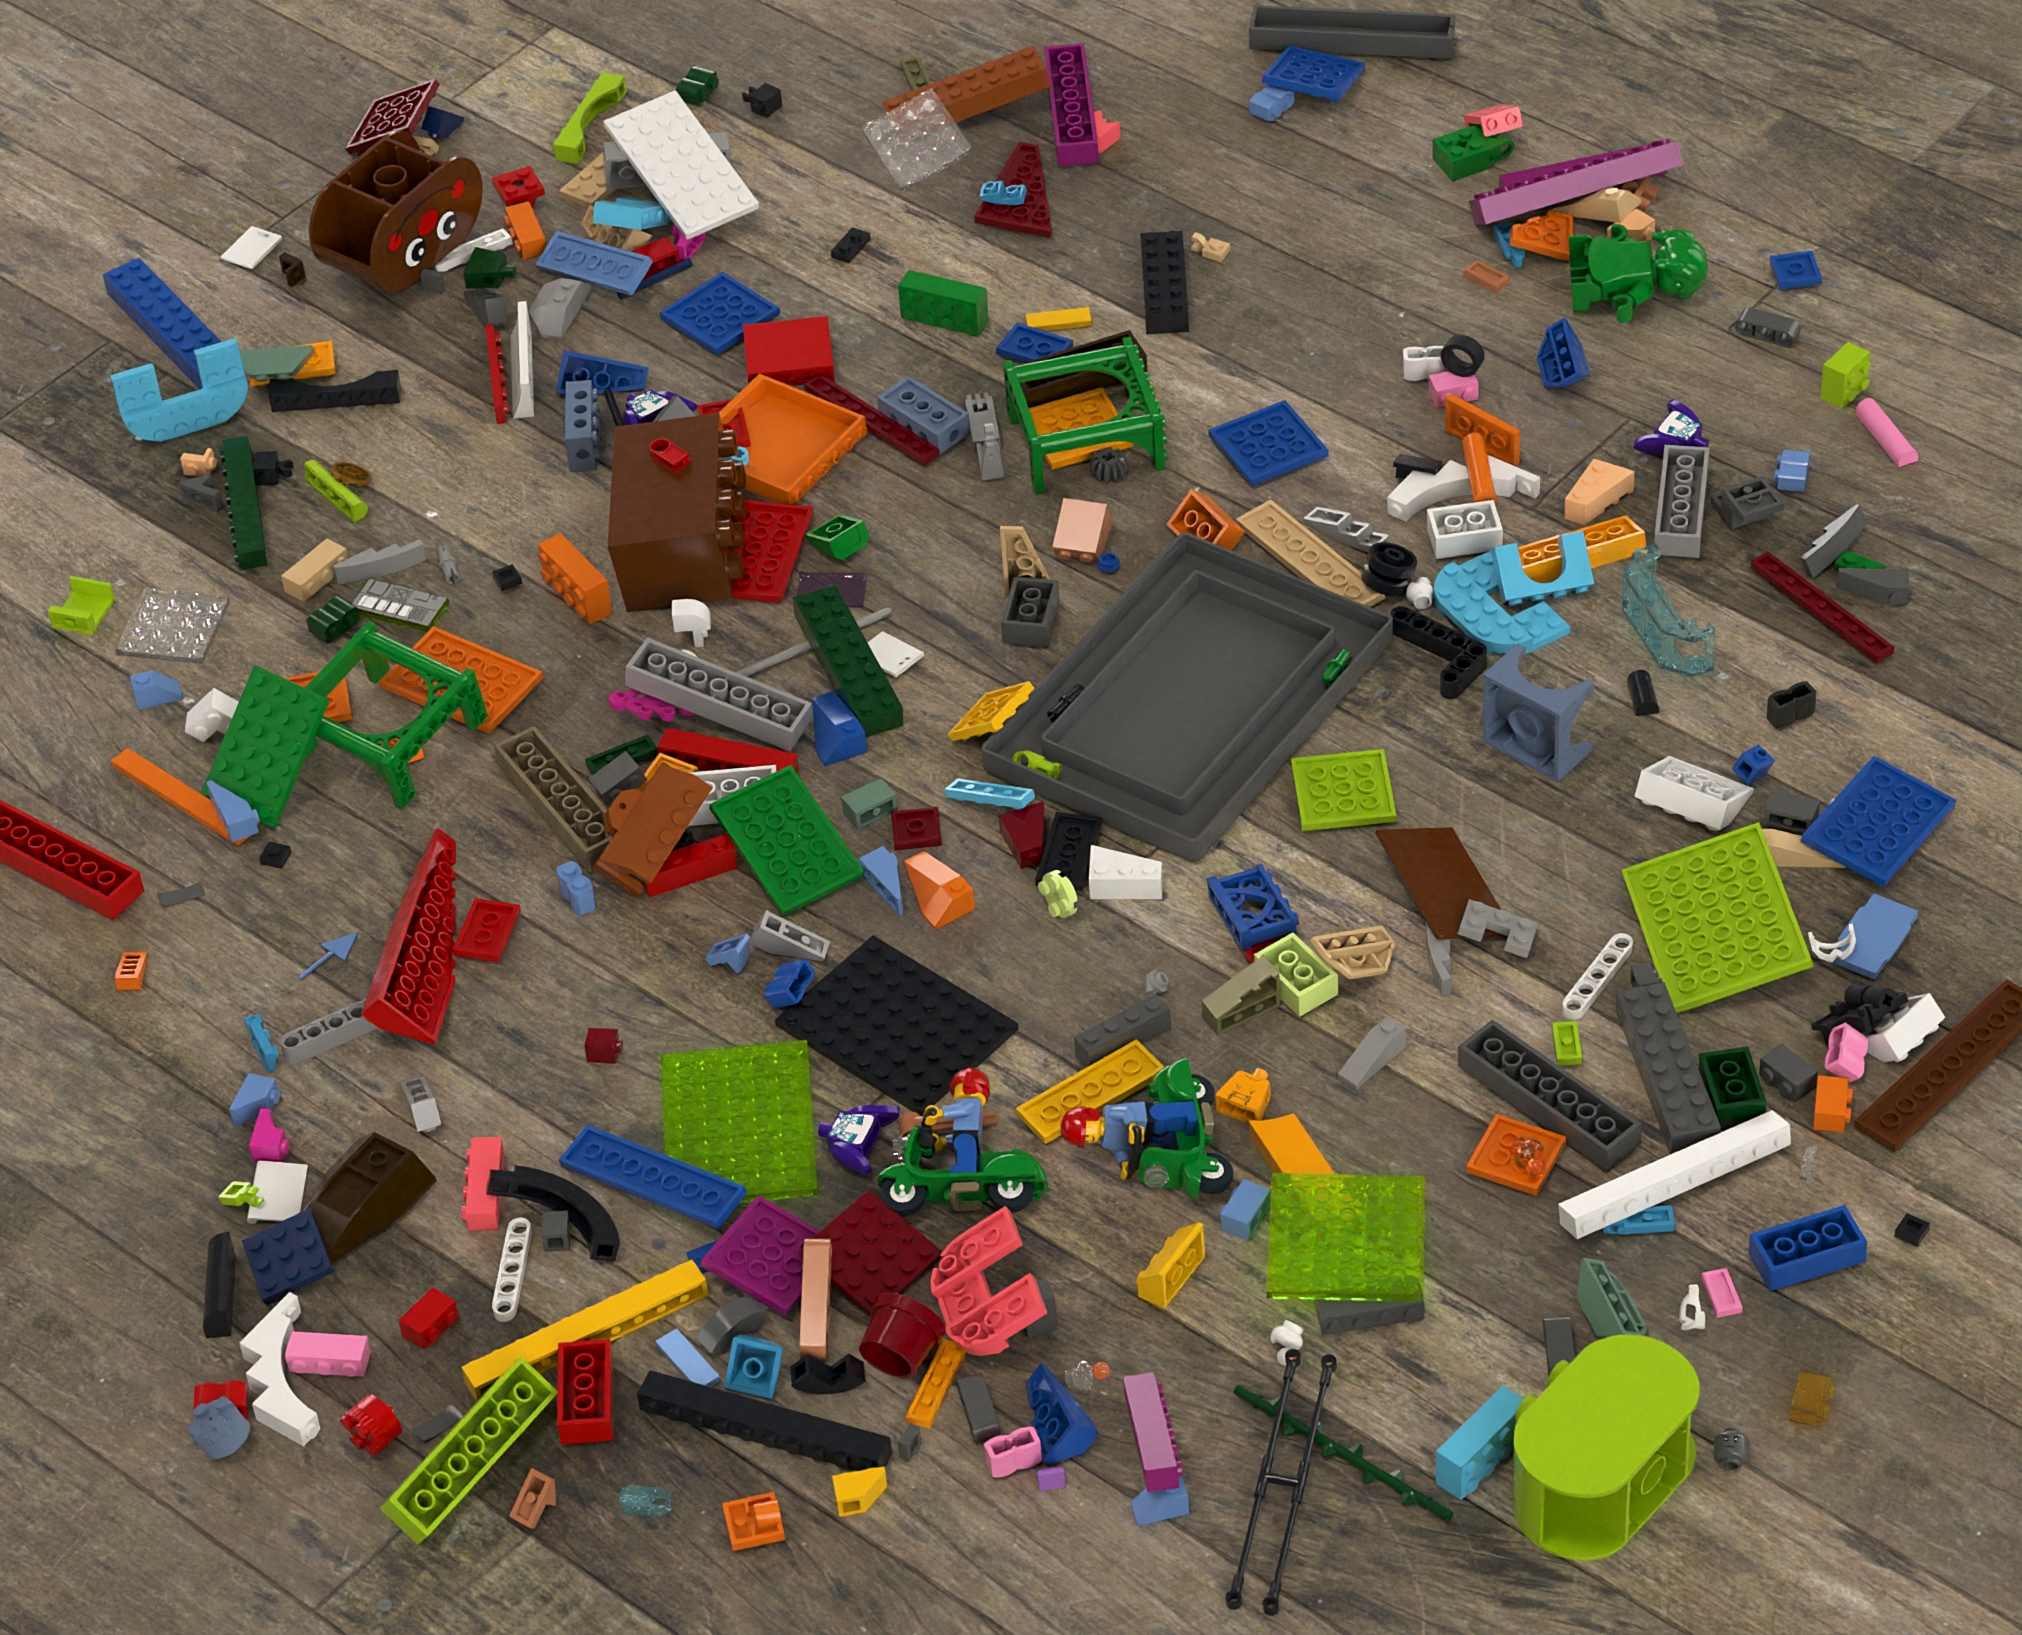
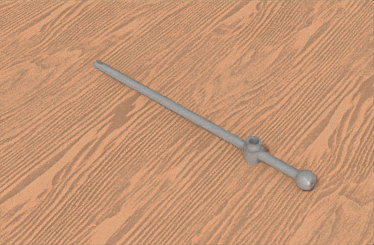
M884 608L856 620L859 628H863L890 616L892 610ZM806 641L735 671V673L747 677L812 648L809 642ZM652 712V717L660 718V716Z

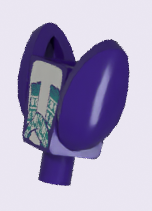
M647 390L640 395L631 393L627 397L626 410L623 413V424L625 426L652 422L674 395L678 396L693 412L697 409V404L669 391L655 392Z
M1674 398L1667 402L1669 414L1657 427L1654 434L1639 437L1634 442L1635 450L1662 458L1665 445L1708 447L1709 440L1701 437L1703 425L1691 409Z
M862 1105L850 1111H841L837 1114L833 1124L820 1123L818 1136L827 1138L829 1151L838 1163L866 1177L872 1171L867 1159L882 1131L881 1128L890 1125L899 1118L900 1107Z

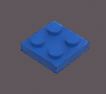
M1812 251L1770 256L1769 263L1779 289L1812 286L1822 283V276Z

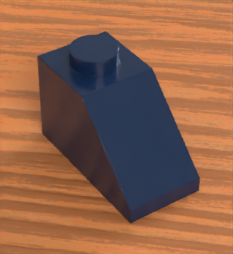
M429 106L421 129L428 131V136L437 139L440 138V135L449 137L463 122L464 117Z

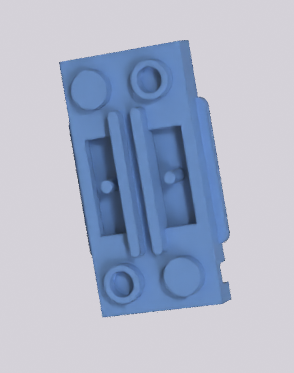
M1873 894L1865 907H1860L1849 922V924H1853L1856 938L1853 952L1844 960L1837 957L1830 963L1875 980L1911 930V926L1918 918V910ZM1849 924L1838 938V942L1849 935ZM1850 942L1837 949L1844 952L1850 945Z

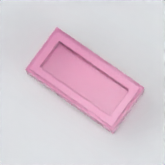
M1727 1268L1702 1273L1701 1279L1716 1317L1742 1313V1305Z

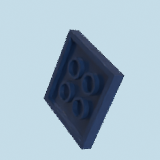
M310 1208L242 1240L259 1294L265 1305L334 1272L314 1212Z

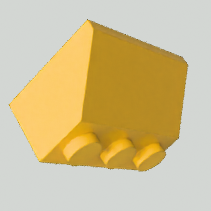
M1198 1222L1179 1228L1172 1237L1167 1238L1162 1250L1152 1257L1150 1265L1145 1271H1141L1137 1277L1138 1297L1163 1309L1166 1308L1205 1258L1204 1225Z

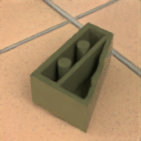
M1263 955L1201 1001L1203 1019L1218 1036L1280 1007L1279 972Z

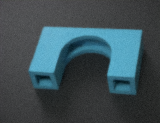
M620 197L616 198V203L597 201L594 204L593 223L641 230L668 225V222L671 220L660 203L655 201Z
M1583 531L1563 534L1557 538L1562 570L1559 578L1551 583L1535 582L1525 574L1521 565L1517 543L1494 547L1491 550L1502 604L1509 603V606H1516L1522 604V600L1531 599V602L1544 600V596L1553 595V598L1566 596V592L1575 591V594L1588 592V588L1594 585Z

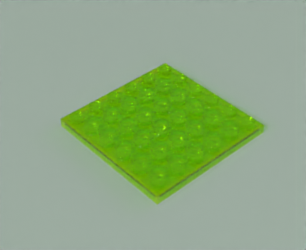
M1272 1173L1267 1298L1423 1301L1425 1176Z

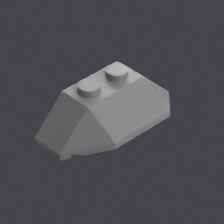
M560 278L543 285L528 310L541 337L562 340L592 289V284Z

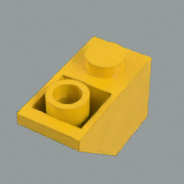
M885 1466L850 1473L845 1472L832 1476L839 1517L865 1513L887 1488Z

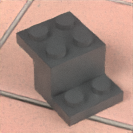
M1763 476L1724 488L1722 492L1711 495L1712 505L1731 529L1772 517L1773 513L1784 510L1783 501Z

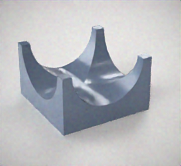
M1517 643L1483 674V742L1559 782L1592 751V744L1585 740L1579 744L1571 745L1570 734L1574 719L1581 705L1594 690V683L1586 679L1574 687L1558 690L1545 689L1530 683L1521 675L1518 669L1520 660L1525 655V647Z

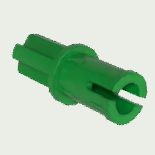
M1345 649L1340 650L1334 660L1328 662L1327 669L1321 675L1322 684L1332 685L1336 678L1345 671L1346 665L1352 660V655L1348 656L1350 654L1349 651Z

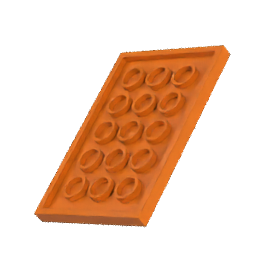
M434 626L412 647V649L462 673L466 668L475 672L488 714L484 723L480 724L477 729L488 734L543 679V672ZM395 664L379 680L380 688L425 707L428 698V688L424 680L413 671ZM447 689L438 690L434 695L441 696ZM460 708L450 718L465 724Z

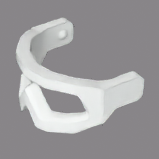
M1849 924V935L1842 941L1834 944L1821 943L1814 939L1812 932H1808L1812 951L1819 958L1828 962H1833L1837 957L1841 960L1846 959L1853 952L1856 943L1853 924ZM1850 942V945L1844 952L1837 949ZM1819 948L1834 950L1828 955L1821 952Z
M1689 1285L1688 1295L1684 1297L1681 1304L1679 1322L1683 1323L1681 1326L1682 1330H1690L1692 1328L1705 1329V1313L1701 1311L1698 1285ZM1687 1304L1694 1305L1696 1308L1695 1321L1686 1317Z

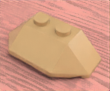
M1383 926L1314 936L1310 939L1317 955L1338 975L1347 979L1385 974L1395 946L1394 940Z

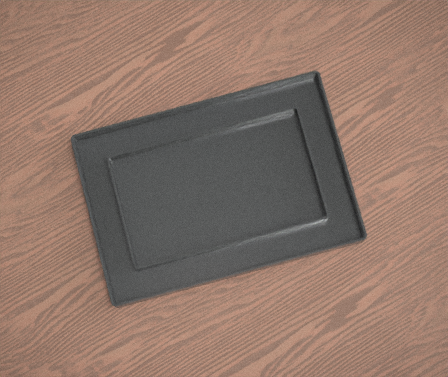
M1181 533L1029 695V699L1019 705L1016 713L1004 721L1003 727L993 733L982 745L983 768L985 771L1023 788L1033 789L1035 793L1082 814L1102 817V822L1191 862H1197L1201 860L1393 641V618L1388 614L1189 533ZM1345 649L1349 651L1350 654L1348 656L1352 655V660L1346 665L1345 671L1336 678L1332 685L1322 684L1321 675L1327 669L1328 662L1334 660L1340 650ZM1075 685H1082L1085 689L1080 692L1081 694L1054 723L1050 721L1053 714L1048 717L1047 712L1058 703L1059 698L1067 695ZM1030 750L1044 756L1045 760L1051 763L1061 764L1062 771H1059L1061 774H1058L1060 777H1057L1056 780L1028 768V759L1025 755H1022L1020 758L1021 764L1012 761V758L1019 751Z

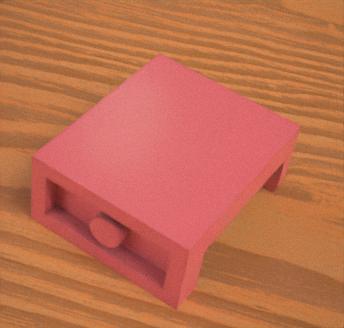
M1500 104L1464 114L1466 128L1481 125L1483 136L1485 137L1523 126L1519 106Z

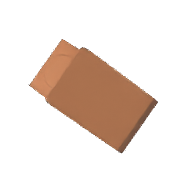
M531 1468L509 1517L529 1528L535 1529L545 1505L555 1506L556 1504L555 1480Z

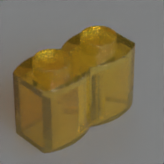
M1800 1369L1790 1408L1789 1421L1821 1428L1823 1420L1828 1421L1831 1405H1828L1827 1401L1828 1399L1833 1400L1836 1384L1831 1383L1832 1375Z

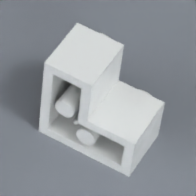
M213 688L187 713L185 732L203 743L217 730L226 734L239 702Z

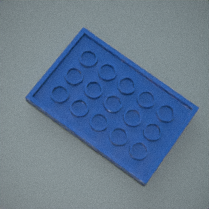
M1873 756L1804 832L1800 842L1878 885L1885 887L1955 807L1957 800Z

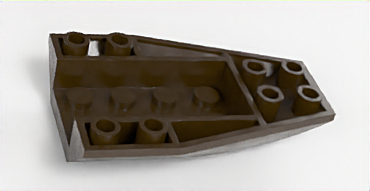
M373 1132L359 1138L330 1167L304 1210L310 1208L314 1212L331 1263H334L406 1214L437 1180L413 1151Z

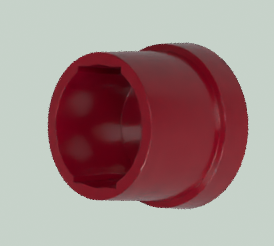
M882 1293L875 1298L870 1312L871 1319L860 1343L859 1352L870 1365L879 1371L897 1378L909 1379L915 1376L930 1350L938 1345L946 1332V1328L940 1317L922 1303L904 1295Z

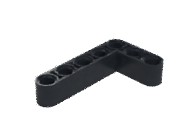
M1398 606L1391 610L1393 635L1451 662L1440 673V694L1443 698L1455 699L1459 697L1487 668V647L1485 644L1407 607Z

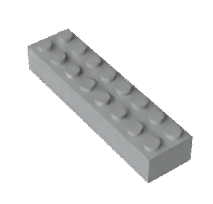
M646 638L626 666L625 686L787 751L792 750L811 721V702L650 638Z

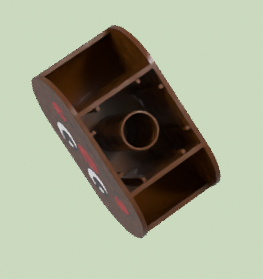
M404 131L390 132L322 189L316 199L310 218L309 239L311 249L315 257L326 265L388 292H402L419 282L421 278L420 273L423 269L431 270L469 235L476 222L482 203L483 184L480 171L476 164L466 157L456 156L444 162L421 152L417 141L409 133Z

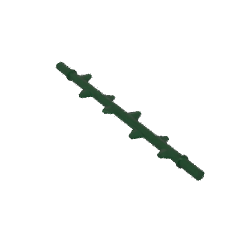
M1239 1384L1235 1387L1234 1394L1251 1403L1254 1408H1259L1275 1418L1280 1396L1268 1402L1263 1396H1258ZM1283 1411L1281 1422H1283L1282 1435L1287 1437L1298 1431L1308 1437L1311 1425L1308 1426ZM1318 1422L1314 1442L1322 1446V1457L1325 1458L1336 1454L1363 1470L1362 1483L1368 1484L1376 1479L1382 1481L1402 1493L1401 1504L1404 1506L1417 1502L1422 1505L1423 1509H1429L1447 1521L1452 1518L1453 1511L1434 1501L1431 1496H1426L1404 1483V1472L1402 1470L1387 1473L1362 1458L1363 1445L1357 1444L1349 1449L1323 1435V1424Z

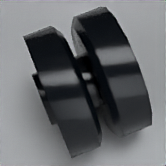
M1388 542L1375 543L1369 549L1367 562L1361 573V579L1373 591L1389 596H1401L1406 594L1407 587L1412 581L1411 576L1414 574L1418 563L1417 557L1400 545Z

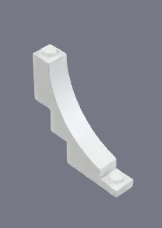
M1488 455L1496 495L1511 497L1515 491H1518L1535 499L1540 494L1539 476ZM1450 460L1436 475L1413 470L1387 497V514L1406 522L1414 514L1434 503L1453 497L1472 495L1466 466Z
M289 1292L239 1344L243 1359L253 1364L246 1372L249 1388L260 1395L252 1403L256 1420L304 1447L311 1439L316 1437L320 1430L317 1413L304 1405L295 1396L285 1379V1353L291 1332H294L292 1322L301 1313L298 1297Z

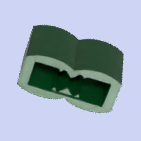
M693 66L686 77L678 83L676 92L685 103L700 106L703 102L707 101L709 94L717 89L719 84L717 72Z
M339 595L330 599L323 608L314 611L306 621L309 632L324 642L330 643L339 638L343 631L355 626L360 616L358 608Z

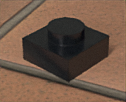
M513 564L492 572L493 579L501 591L522 584V578Z
M268 842L259 857L260 864L282 869L292 853L290 846Z
M1907 1213L1895 1229L1894 1237L1918 1247L1930 1230V1223Z

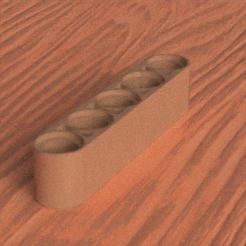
M831 1239L804 1240L800 1359L807 1354L819 1360H827L832 1262Z

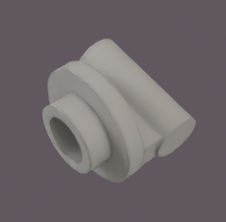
M1154 969L1146 974V997L1150 998L1158 992L1163 993L1167 990L1168 979L1163 972Z

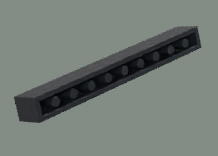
M649 1370L637 1392L639 1408L648 1414H657L673 1421H682L698 1428L703 1427L714 1430L719 1434H728L744 1441H753L769 1448L774 1447L794 1455L806 1456L815 1461L831 1463L840 1468L862 1471L869 1468L886 1467L892 1455L891 1439L888 1436Z

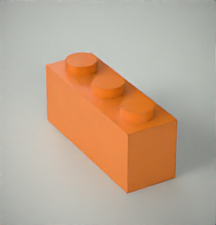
M529 201L505 207L506 216L503 217L506 229L509 228L508 231L512 241L515 240L516 252L521 253L523 260L541 256L546 248L545 236Z

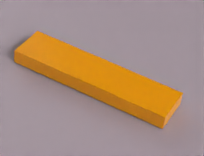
M942 1339L905 1416L906 1423L931 1429L966 1355V1352L954 1341Z

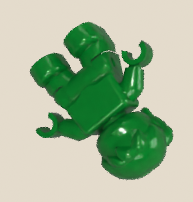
M1613 224L1611 226L1610 238L1601 236L1592 238L1589 235L1569 236L1573 312L1588 311L1590 303L1600 302L1603 299V302L1612 303V309L1617 311V321L1619 323H1626L1633 317V308L1654 296L1655 282H1657L1659 290L1664 295L1680 294L1677 295L1679 298L1688 299L1701 288L1707 277L1708 259L1705 249L1696 241L1694 233L1683 229L1653 232L1652 238L1662 243L1658 246L1655 257H1652L1650 242L1628 237L1626 227L1621 224Z

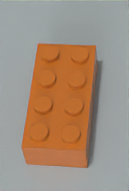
M562 533L538 544V559L542 565L540 573L546 583L549 582L553 586L554 591L563 596L567 605L572 606L581 619L584 618L591 625L613 613L608 580Z

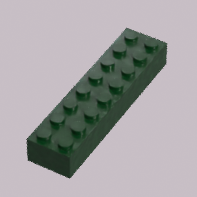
M836 584L793 597L794 616L835 693L856 716L865 731L866 737L903 726V706Z

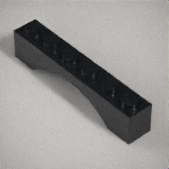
M398 370L377 371L358 381L335 386L311 385L293 378L288 380L270 379L269 401L272 412L400 403L401 383Z

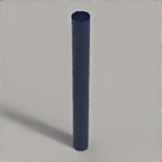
M687 258L643 279L634 293L692 266L691 259ZM617 292V295L620 299L630 296L624 293Z

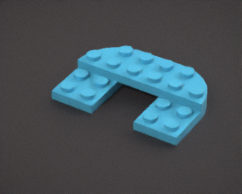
M236 338L194 350L202 389L164 401L161 399L152 363L110 375L118 410L127 429L139 438L160 442L224 423L232 417L243 405L248 391V383L244 374Z
M1491 551L1459 566L1453 561L1446 565L1436 577L1434 583V604L1437 612L1442 618L1448 616L1467 636L1485 644L1488 655H1492L1493 652L1506 654L1517 643L1524 646L1525 654H1528L1570 634L1571 627L1544 601L1510 616L1489 596L1499 591Z

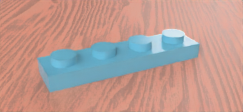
M956 779L944 789L947 798H953L958 801H974L978 804L987 803L994 804L995 806H1008L1014 809L1026 807L1035 798L1033 789L965 779Z

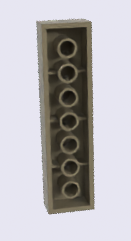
M535 726L495 744L494 748L498 766L587 871H593L592 867L612 838V836L606 833L603 820L607 809Z

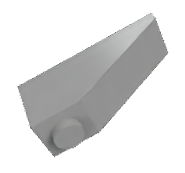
M766 910L755 925L749 944L770 954L823 961L830 941Z
M1386 1016L1369 1031L1339 1071L1338 1077L1355 1089L1359 1088L1406 1048V1027L1391 1017Z
M424 1076L401 1082L400 1085L417 1132L435 1130L436 1126L441 1125L435 1098Z

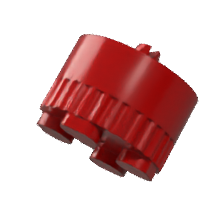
M367 1394L340 1420L342 1426L352 1435L350 1437L351 1443L359 1450L364 1447L373 1457L381 1453L402 1434V1426L394 1414L395 1411L392 1410L393 1407L386 1405L372 1394Z

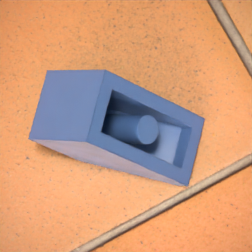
M152 670L130 676L138 710L183 699L179 682Z
M248 1073L229 1108L234 1126H240L258 1118L261 1108L272 1110L274 1104L278 1103L280 1090L277 1087L275 1078Z
M1182 1476L1178 1477L1179 1488L1147 1492V1489H1144L1130 1502L1137 1526L1189 1514L1188 1493Z

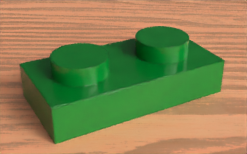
M1845 550L1834 563V570L1839 572V568L1886 569V565Z

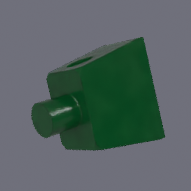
M475 247L463 274L466 288H499L504 278L514 279L517 270L516 266L507 265L504 253Z

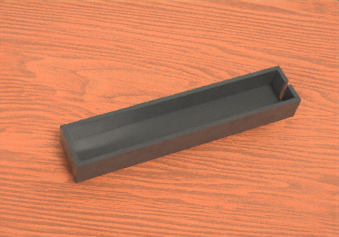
M1254 5L1249 26V49L1284 51L1290 45L1321 53L1451 59L1455 38V14Z

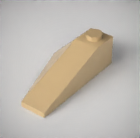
M1613 187L1555 203L1547 211L1555 210L1577 218L1621 223L1641 203V198L1627 190Z
M589 205L581 224L595 242L630 252L650 243L652 235L642 230L593 223L594 206Z

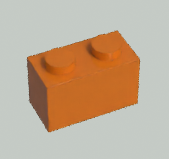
M1818 1075L1813 1130L1844 1132L1845 1122L1850 1123L1851 1107H1846V1103L1852 1104L1853 1089L1848 1088V1078Z

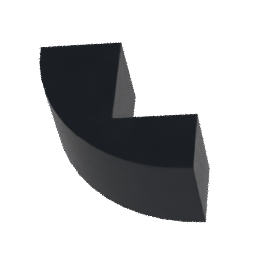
M807 1354L790 1366L792 1387L807 1393H841L865 1383L864 1362L851 1354H847L832 1366Z

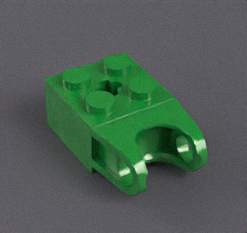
M1475 125L1433 139V160L1453 182L1488 170L1489 165L1508 157L1514 150V142L1506 137L1497 138L1500 133L1485 137L1483 136L1481 125ZM1509 144L1505 151H1500L1502 146Z

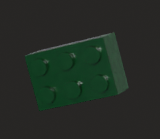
M1748 1046L1699 1053L1698 1070L1721 1128L1734 1127L1766 1113L1767 1101Z

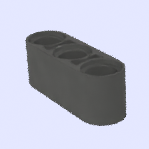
M1749 307L1742 311L1734 324L1736 332L1742 336L1782 347H1790L1801 331L1800 324L1794 319Z
M1570 1316L1543 1318L1548 1377L1556 1364L1561 1360L1571 1363L1575 1359Z
M978 1373L957 1378L958 1393L974 1442L1000 1436L998 1420L983 1374Z

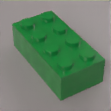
M908 270L898 284L900 312L903 319L979 336L989 322L987 290L985 287Z

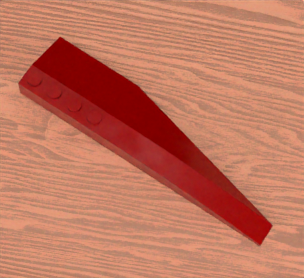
M438 827L432 834L398 909L361 1013L368 1022L373 1023L379 1029L434 1044L437 1040L455 984V976L452 975V970L455 968V959L452 958V949L455 944L452 939V935L455 934V904L452 903V899L456 896V889L452 887V881L456 879V872H454L452 865L456 863V841Z

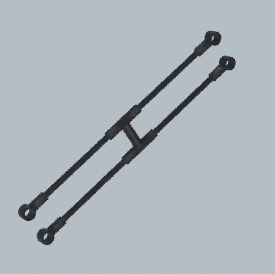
M1290 1349L1285 1353L1284 1383L1267 1453L1263 1457L1254 1493L1255 1501L1237 1575L1234 1576L1231 1591L1225 1596L1226 1606L1231 1610L1239 1609L1242 1605L1243 1574L1261 1501L1265 1497L1267 1484L1271 1483L1294 1487L1291 1498L1292 1506L1274 1581L1271 1582L1268 1597L1263 1600V1611L1266 1615L1274 1616L1279 1612L1278 1598L1282 1585L1280 1581L1298 1506L1301 1504L1307 1481L1310 1455L1326 1388L1329 1387L1332 1372L1337 1369V1359L1331 1354L1324 1355L1321 1359L1320 1390L1303 1460L1300 1461L1297 1477L1270 1473L1274 1460V1447L1290 1382L1293 1381L1296 1367L1301 1363V1354L1298 1350ZM1270 1604L1275 1605V1606L1272 1607V1608L1267 1607V1606L1270 1605Z

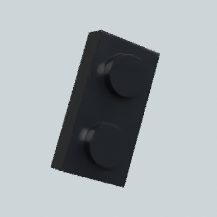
M852 227L831 250V258L850 263L871 240L870 233Z

